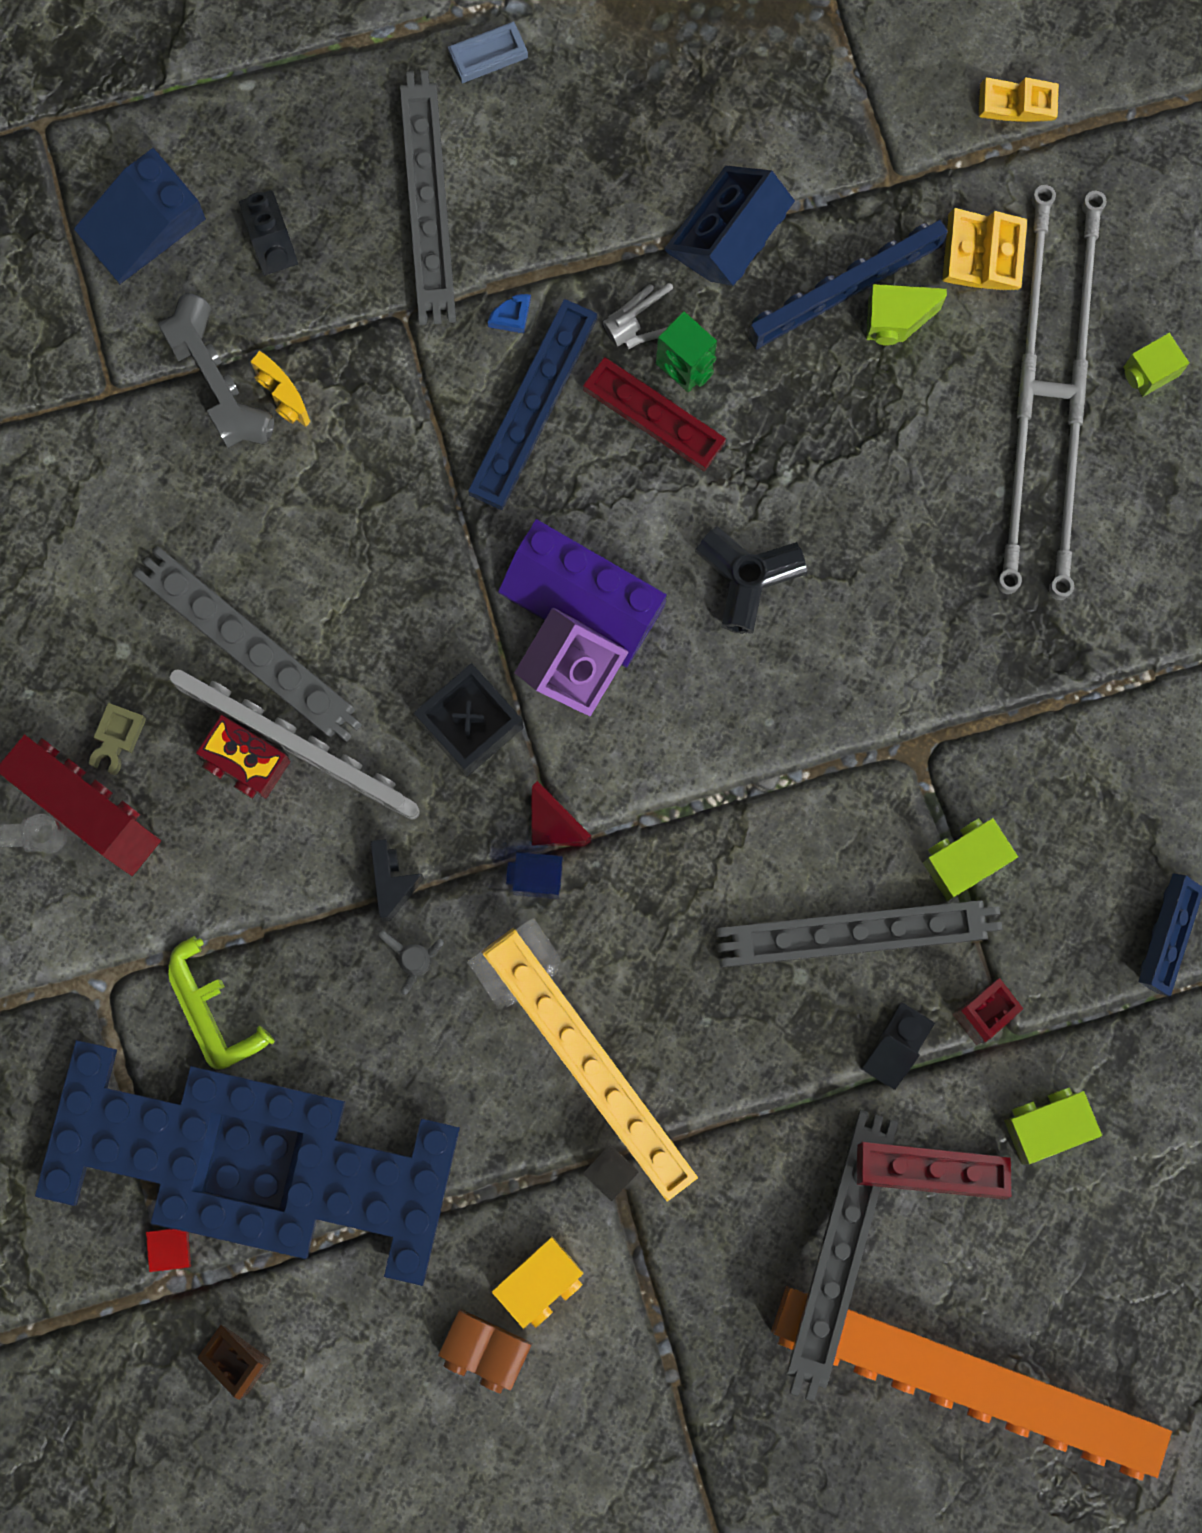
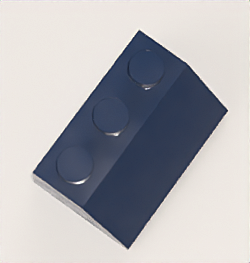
M725 166L664 250L708 281L734 286L744 275L745 269L755 255L763 249L766 240L777 225L785 219L787 211L795 200L772 170Z

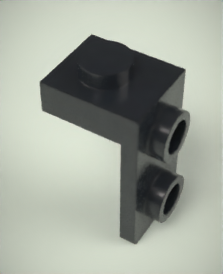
M272 190L256 192L240 200L239 205L263 275L299 265L274 192Z

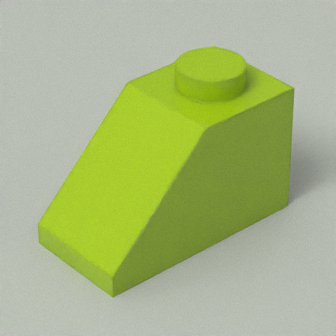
M873 284L868 298L867 340H876V343L880 345H894L898 342H904L941 310L947 296V289Z

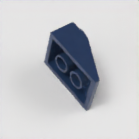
M152 148L120 173L76 225L74 230L120 285L201 224L206 218L198 199L158 152Z

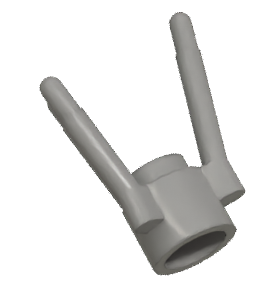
M671 283L666 284L645 299L654 290V286L649 284L623 307L603 321V326L616 347L625 343L629 350L640 343L658 339L667 329L663 328L636 336V332L641 327L635 316L673 289Z

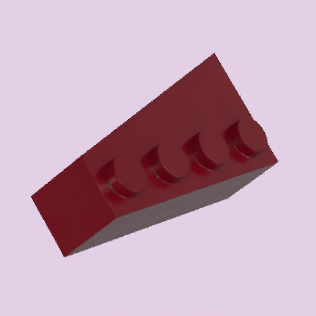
M24 734L0 763V775L98 853L133 877L161 840L136 821L140 814L123 800L118 806L112 803L109 798L113 793L96 779L90 785L82 778L87 772L69 758L64 764L57 760L55 757L60 751L43 738L35 743Z

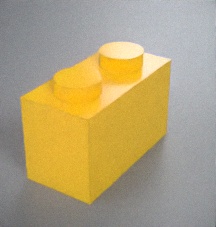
M551 1236L494 1288L492 1293L523 1329L530 1323L536 1328L553 1313L549 1308L552 1302L559 1296L566 1301L583 1285L579 1278L584 1272Z

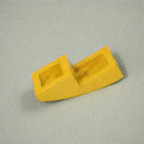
M986 77L980 83L979 117L1019 122L1053 121L1058 116L1059 84L1027 77L1019 84Z

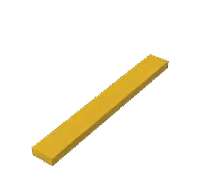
M512 928L482 950V954L664 1199L668 1202L698 1179L697 1175L516 930Z

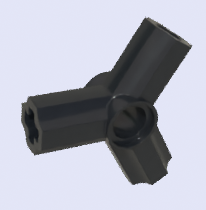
M716 526L710 530L695 549V552L730 582L721 624L722 628L730 632L753 634L762 589L807 574L805 558L797 542L754 555L749 554ZM745 568L752 569L757 573L758 579L753 582L743 581L738 572Z

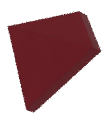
M538 781L532 785V846H586L591 841V835Z

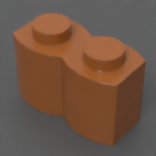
M460 1309L438 1356L445 1359L443 1366L448 1370L465 1376L467 1370L482 1377L479 1384L501 1394L503 1388L512 1390L533 1343Z

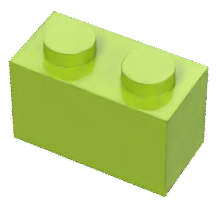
M978 818L960 830L963 835L960 839L950 843L948 838L928 849L931 856L923 864L947 902L1018 858V855L994 818L984 824Z
M1070 1087L1048 1095L1050 1103L1036 1108L1034 1101L1012 1109L1014 1117L1008 1118L1004 1122L1022 1165L1035 1163L1102 1136L1084 1091L1072 1094Z

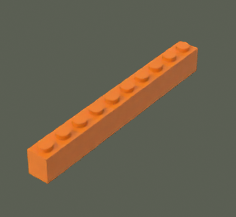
M786 1286L771 1330L774 1335L779 1336L777 1344L791 1350L794 1346L807 1293ZM848 1309L833 1363L834 1366H838L840 1360L854 1364L853 1372L876 1381L878 1374L893 1379L891 1387L914 1395L915 1389L918 1388L931 1393L929 1401L943 1407L952 1409L955 1402L968 1407V1416L983 1422L990 1423L992 1416L1006 1421L1005 1429L1027 1438L1030 1431L1045 1436L1043 1444L1066 1452L1068 1445L1083 1450L1081 1458L1095 1464L1105 1466L1106 1460L1121 1464L1119 1472L1143 1481L1145 1474L1158 1478L1172 1430Z

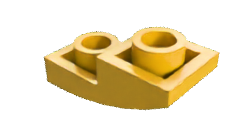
M259 350L251 361L256 374V381L267 390L273 391L272 397L277 406L276 412L282 418L292 424L297 420L307 427L310 419L296 387L282 369Z

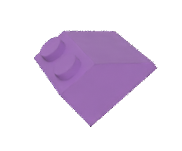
M552 608L514 673L536 691L591 716L626 658L628 651L580 621Z

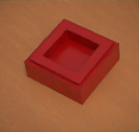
M177 1229L146 1232L149 1272L191 1267L189 1232Z

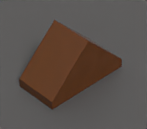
M223 1325L219 1326L197 1358L227 1391L238 1400L250 1392L271 1362V1359Z

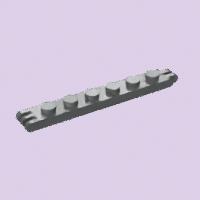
M421 70L422 84H415L414 71H406L407 85H400L419 325H427L428 316L426 311H433L434 324H442L441 310L448 309L447 319L449 323H456L437 84L429 83L428 70Z
M156 546L152 550L153 554L162 560L159 565L148 557L142 561L152 571L149 576L138 568L132 572L140 582L331 739L336 733L345 742H348L352 736L341 727L344 722L356 731L362 726L360 722L351 716L355 709L160 547Z
M981 900L723 927L715 930L716 937L732 936V942L717 944L718 952L734 951V958L726 957L719 959L720 968L980 941L988 939L987 932L1003 929L1002 922L986 923L985 918L1000 915V907L984 908L983 901Z
M861 1109L857 1115L786 1375L793 1377L789 1394L798 1396L803 1381L808 1382L805 1399L812 1402L815 1400L818 1387L826 1388L829 1382L881 1188L857 1185V1145L862 1142L892 1145L898 1125L897 1121L890 1119L886 1125L885 1133L879 1132L883 1117L875 1114L871 1127H865L868 1112Z

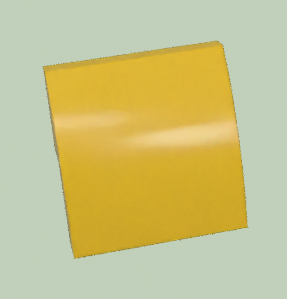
M954 208L948 214V233L946 235L942 281L985 289L1019 290L1022 285L1027 219L994 211L989 216Z

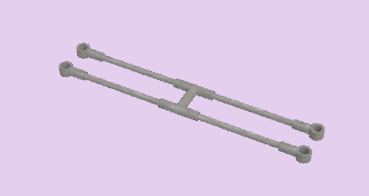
M1041 185L1035 190L1031 199L1032 205L1035 208L1034 233H1036L1026 350L1025 354L1022 355L1017 408L1019 428L1008 544L1005 545L1003 572L997 580V587L1002 593L1012 594L1016 592L1022 583V577L1018 572L1020 546L1017 544L1028 420L1032 417L1033 395L1070 399L1068 424L1071 427L1060 550L1057 551L1055 579L1049 586V593L1054 599L1064 600L1074 590V582L1070 578L1072 552L1069 549L1080 426L1083 425L1088 368L1086 348L1095 241L1099 238L1100 214L1105 208L1107 201L1102 192L1091 191L1086 195L1082 203V210L1086 214L1084 231L1086 251L1077 357L1073 361L1072 383L1035 380L1037 355L1034 352L1045 234L1048 232L1050 208L1056 198V192L1051 186ZM1038 195H1046L1049 201H1041ZM1094 200L1098 202L1100 207H1092L1089 201ZM1006 576L1012 577L1015 580V586H1007L1003 578ZM1056 583H1064L1067 587V592H1059L1056 589Z

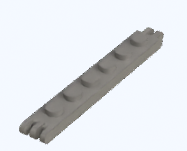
M174 670L171 673V682L182 693L410 820L416 819L419 816L420 810L417 804L395 791L393 788L396 784L385 776L375 773L373 778L360 771L363 765L344 754L338 759L327 752L330 747L313 736H310L307 741L294 734L297 730L296 727L279 717L276 718L275 722L262 716L264 710L247 699H244L242 704L229 697L232 693L229 689L215 681H211L208 686L182 670Z

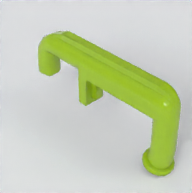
M193 936L181 942L172 951L169 961V981L206 1062L212 1068L222 1070L259 1052L269 1043L274 1044L275 1040L262 1026H258L257 1032L227 1048L206 1003L207 1000L221 994L220 989L225 986L222 980L217 979L198 989L185 959L201 952V946L204 942L201 938L197 939Z

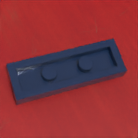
M1172 874L1169 886L1164 892V902L1158 921L1152 930V940L1147 956L1141 964V975L1138 981L1157 994L1170 997L1202 899V886L1186 875Z

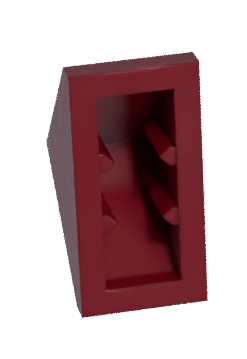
M999 978L952 1013V1015L974 1044L978 1045L990 1040L1024 1008Z

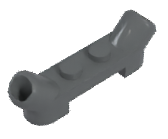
M187 293L180 296L174 315L158 322V325L178 362L190 355L193 356L219 402L218 405L210 408L207 412L226 447L230 448L243 440L261 445L267 443L274 429L272 414L267 410L236 402L234 396L238 395L239 391L229 374L222 377L216 367L222 361L212 343L205 346L202 342L211 314L209 303L206 299L195 294Z

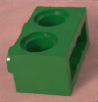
M683 311L658 337L656 365L686 392H689L696 384L699 387L703 386L713 375V363L717 358L715 356L717 340Z

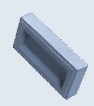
M514 21L448 46V53L461 83L528 58V51Z

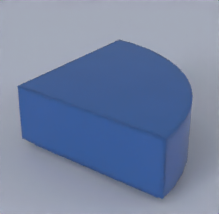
M519 294L512 296L511 299L496 307L489 317L488 327L524 334L531 295Z

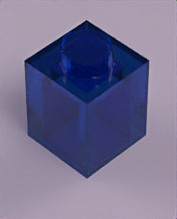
M516 852V861L508 862L506 885H513V894L516 896L560 899L563 856Z

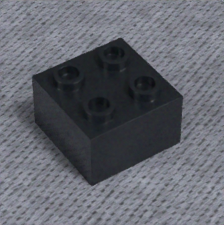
M472 663L414 712L417 723L466 778L524 728L523 719Z

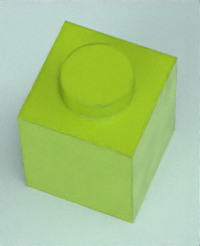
M1168 333L1133 353L1123 368L1125 369V376L1130 386L1138 389L1142 397L1179 377L1189 365V361L1171 334Z

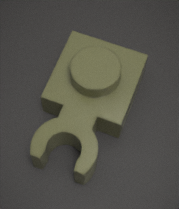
M108 703L93 737L103 744L101 748L96 749L91 754L89 765L97 769L101 759L110 757L111 765L108 772L114 776L117 775L121 769V758L119 756L121 750L132 754L146 718L143 715Z

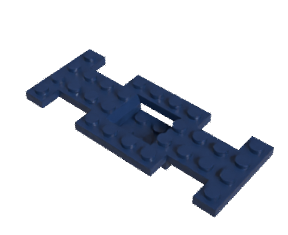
M76 1040L35 1197L76 1206L86 1169L90 1167L161 1184L151 1224L308 1259L317 1220L391 1236L393 1240L384 1277L420 1286L424 1285L460 1127L421 1119L412 1158L338 1141L337 1136L346 1102L192 1066L190 1067L181 1105L109 1089L108 1084L117 1049Z

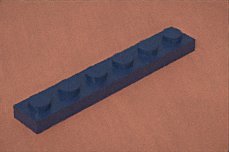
M941 220L930 226L927 223L919 225L910 232L908 238L899 243L893 240L879 249L877 255L868 260L865 258L856 260L848 266L847 272L836 278L834 275L825 277L817 283L814 290L805 295L800 292L791 296L785 301L784 307L772 313L771 310L762 312L753 319L748 339L755 350L761 348L943 246L948 233Z
M563 300L468 490L469 496L503 511L597 321V313L569 300Z

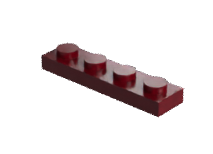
M606 357L602 359L583 385L584 392L703 472L707 470L726 443L724 436Z
M862 1142L857 1145V1185L1008 1199L1012 1197L1011 1158Z

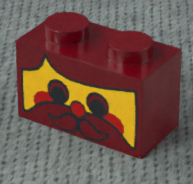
M223 715L220 716L196 753L205 761L201 766L203 769L219 779L226 774L237 781L233 787L251 799L256 794L267 799L291 762L286 754Z

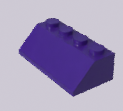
M537 519L518 547L498 591L500 595L543 620H546L551 609L555 608L595 630L628 651L626 658L621 664L625 668H628L664 609L667 594Z

